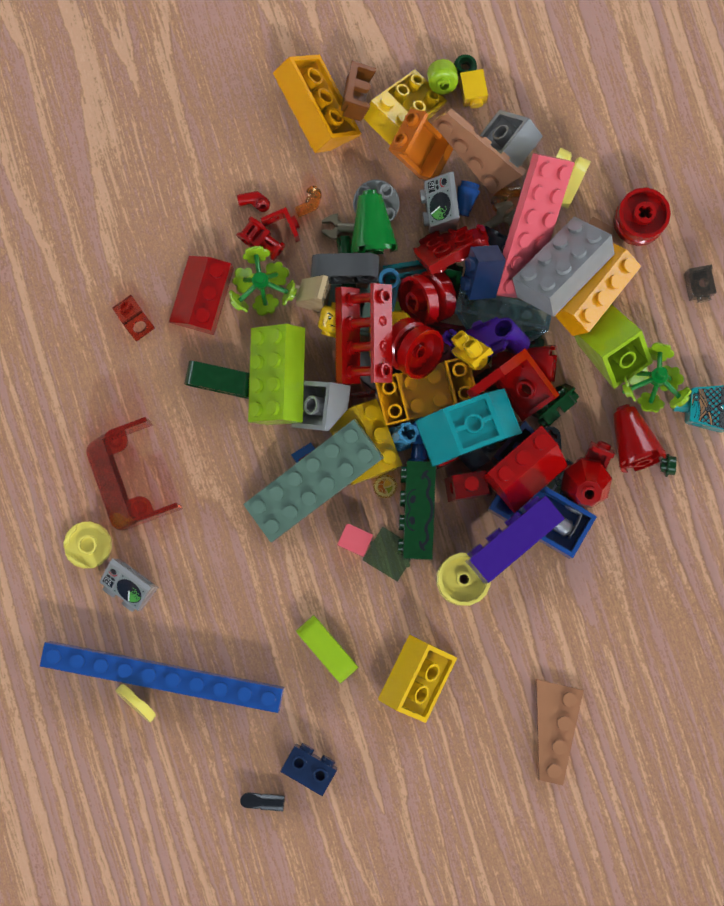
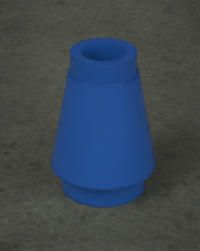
M462 180L461 184L458 185L457 201L459 215L469 217L480 193L478 190L479 184Z

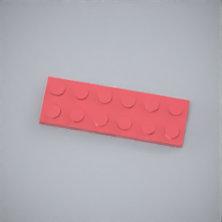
M533 153L502 253L506 262L496 296L518 298L512 278L551 240L575 162Z

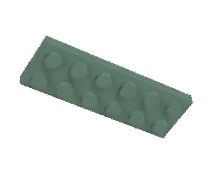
M354 419L243 505L268 540L273 542L380 462L384 457L359 422Z

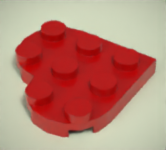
M477 224L476 228L468 230L467 226L457 230L448 229V233L440 234L438 230L420 239V246L413 248L417 260L431 275L444 272L453 263L464 261L469 255L470 247L489 246V236L485 227Z

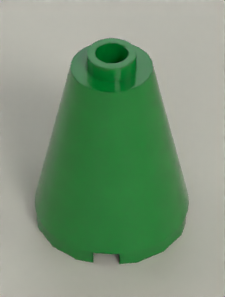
M377 190L362 191L363 195L358 196L351 253L380 255L384 254V249H390V253L398 251L397 241L382 194L377 193Z

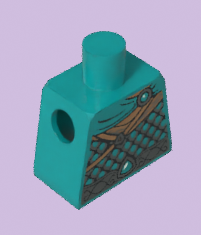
M724 385L691 388L692 392L687 403L672 409L674 412H685L684 421L688 425L722 433L724 432Z

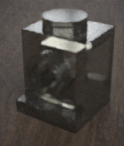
M712 264L690 268L684 273L689 301L697 300V303L712 300L711 297L717 293L712 274ZM700 280H704L705 287L700 286Z

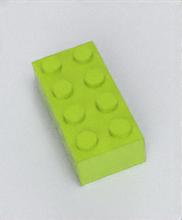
M285 323L251 328L248 422L263 425L303 423L304 327Z

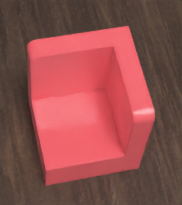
M347 524L337 545L364 557L373 534Z

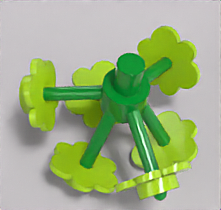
M262 246L247 248L245 254H243L244 260H247L250 264L255 263V274L252 273V269L249 267L245 269L237 268L234 272L235 277L232 279V283L237 285L236 290L242 295L240 296L232 290L229 291L232 306L239 311L244 310L248 312L249 305L244 300L255 289L260 290L261 295L255 298V303L252 305L253 309L260 316L274 313L275 308L279 306L277 298H273L272 294L266 295L265 289L267 287L284 293L282 297L283 306L288 301L294 299L297 291L294 280H291L286 288L280 286L287 283L286 278L290 274L289 269L283 267L282 262L268 263L266 265L267 273L261 272L260 262L265 261L266 257L270 255V251Z
M656 342L652 344V347H648L652 361L657 360V368L649 372L646 367L628 380L624 376L625 384L622 385V393L627 398L632 397L634 402L636 397L633 390L649 383L654 385L651 394L643 392L637 399V403L641 405L643 411L655 413L659 412L665 405L664 401L660 400L659 396L656 395L659 387L662 391L669 390L674 395V398L669 402L671 409L686 404L692 392L689 387L677 391L678 385L684 382V376L679 374L680 369L678 367L671 368L667 365L662 367V362L666 361L667 358H672L674 351L671 350L670 345Z

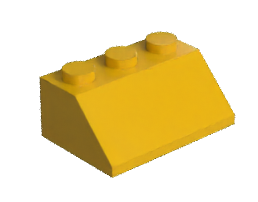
M377 399L349 408L331 427L330 432L333 436L352 420L356 419L384 457L380 462L350 483L351 486L389 473L402 466L388 426L385 425L383 413Z
M409 634L378 700L400 713L426 723L457 657Z

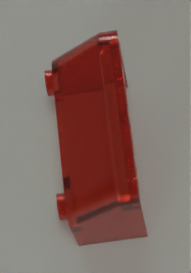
M147 417L107 431L92 441L86 449V454L112 526L118 530H128L183 509L181 504L174 503L154 511L151 502L147 498L142 496L128 498L114 454L125 450L128 445V434L153 426Z

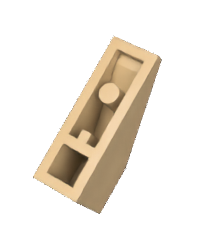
M321 275L302 279L301 285H296L297 291L294 297L296 305L301 308L321 312V309L327 304L330 293L328 276Z

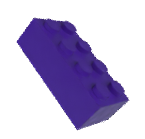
M536 496L523 506L526 511L522 514L517 512L504 522L507 527L503 530L500 528L496 529L486 537L488 543L484 546L479 544L467 553L470 558L465 562L484 584L490 583L565 519L546 496L540 499Z

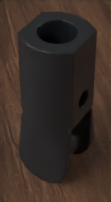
M248 792L241 796L240 803L245 808L283 812L285 795Z

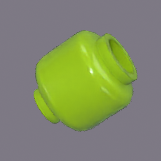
M439 59L429 66L427 77L431 90L440 95L453 92L458 84V74L454 63L446 59Z

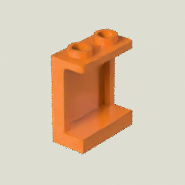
M410 109L388 150L419 179L430 180L441 174L453 148L427 120L428 113L426 111Z

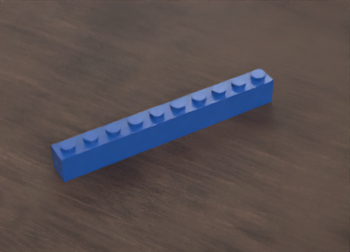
M53 641L44 643L40 667L275 713L280 711L284 692L283 686Z

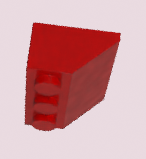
M189 256L169 323L214 335L234 271L232 263L206 256Z
M540 426L482 477L515 513L568 465L557 442L543 426Z

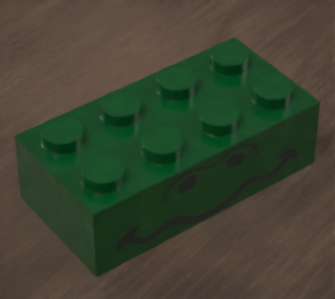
M407 461L406 466L401 467L400 483H405V491L400 492L399 506L404 507V515L399 516V530H403V539L398 540V554H402V559L433 560L436 466L432 467L431 462Z

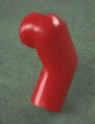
M258 191L237 195L239 206L251 204L260 212H266L270 208L269 199Z

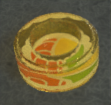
M384 474L375 479L373 489L378 497L386 499L395 494L397 483L392 476Z

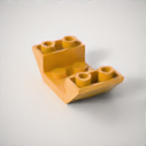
M455 358L439 363L433 372L421 379H414L403 373L392 374V383H375L385 425L388 426L428 416L443 408L471 399L466 391L475 385L472 369L461 359Z

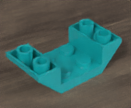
M505 388L487 392L451 405L415 421L432 467L484 446L522 434Z

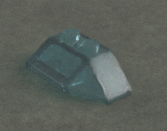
M461 288L459 289L455 313L466 331L471 329L476 321L480 320L484 323L495 317L512 319L529 337L530 342L549 330L551 315L527 302L500 296L490 299L469 300L465 291Z

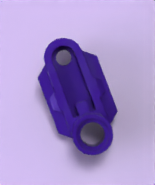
M495 317L484 323L479 320L473 323L471 329L465 331L467 335L490 347L493 351L492 355L505 350V348L513 355H516L525 348L527 350L530 346L529 337L512 319L507 317L501 319ZM449 329L450 333L446 331L443 334V341L452 350L456 346L451 341V338L457 332Z

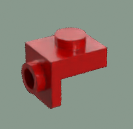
M598 440L597 443L591 441L584 458L600 460L605 469H607L611 458L613 459L615 456V452L611 449L612 446L604 441Z

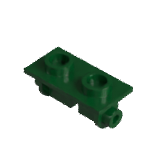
M566 383L557 386L555 389L559 396L532 414V416L539 419L538 423L543 428L546 425L550 426L561 416L556 410L558 407L565 413L577 403L579 395L574 391L575 387Z

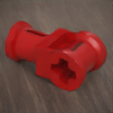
M250 216L248 224L236 236L249 247L262 246L264 249H268L270 251V259L275 261L282 253L286 244L283 242L279 243L272 238L270 231L257 219Z

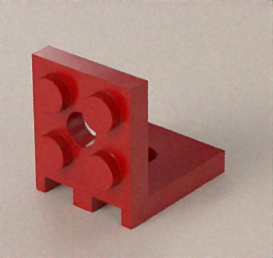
M526 348L466 391L469 397L473 398L493 384L498 389L505 388L512 408L522 421L559 396V393ZM522 384L530 387L531 394L524 392Z

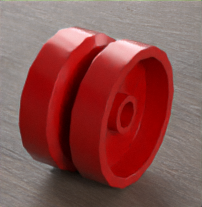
M647 187L634 189L624 197L615 210L613 218L614 229L618 236L627 244L635 246L648 245L655 241L669 224L671 216L670 205L665 196L655 189Z
M425 271L421 274L407 276L399 285V305L401 310H404L410 318L416 319L425 326L453 316L456 309V294L451 280L444 272L431 275L428 271Z
M410 317L396 322L392 326V367L414 379L424 378L433 372L443 355L444 342L442 335L437 330L425 326L420 321Z

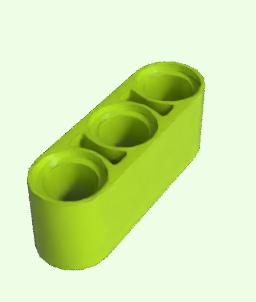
M314 615L296 630L300 638L340 684L359 668Z

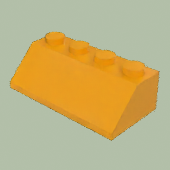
M320 54L288 57L273 72L278 86L287 99L288 105L298 120V124L302 128L314 153L331 151L361 135L355 120L343 116V111H341L343 98Z
M613 243L615 254L555 315L572 336L589 333L640 269L641 265L627 249Z

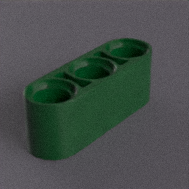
M189 361L184 384L249 399L250 373L197 361Z

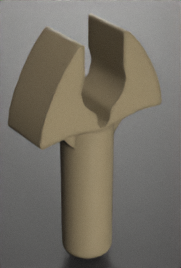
M511 201L495 204L494 206L497 209L496 215L483 224L484 227L488 226L494 229L501 222H507L511 227L516 208L508 214H505V212L514 204Z
M338 214L330 215L322 220V224H333L335 226L333 230L322 229V233L336 241L337 235L341 232L353 233L354 223L340 222Z

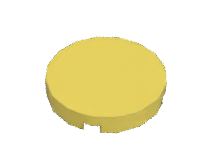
M91 521L81 522L72 526L66 533L63 542L67 559L73 565L83 569L102 565L108 559L112 549V539L108 531L102 525Z
M120 684L115 689L116 693L150 723L154 720L156 713L126 685Z

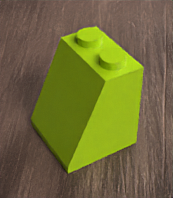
M612 304L589 333L574 336L578 346L614 389L625 382L624 376L628 380L653 363L642 330Z

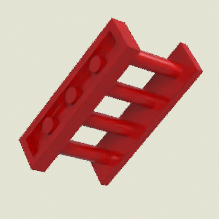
M370 283V293L361 294L360 288L335 287L336 383L360 384V376H371V383H392V284ZM370 302V317L360 318V303ZM371 327V342H360V328ZM371 351V366H360V352Z

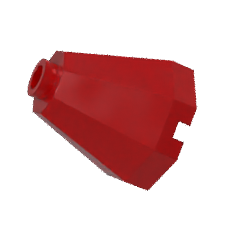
M580 457L564 469L561 490L568 500L581 507L593 508L608 498L612 477L600 460Z

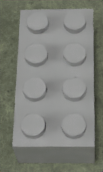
M574 216L512 278L517 297L554 317L615 254L612 235Z

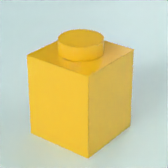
M483 69L460 73L459 85L463 106H470L472 109L482 107L487 103L488 99Z

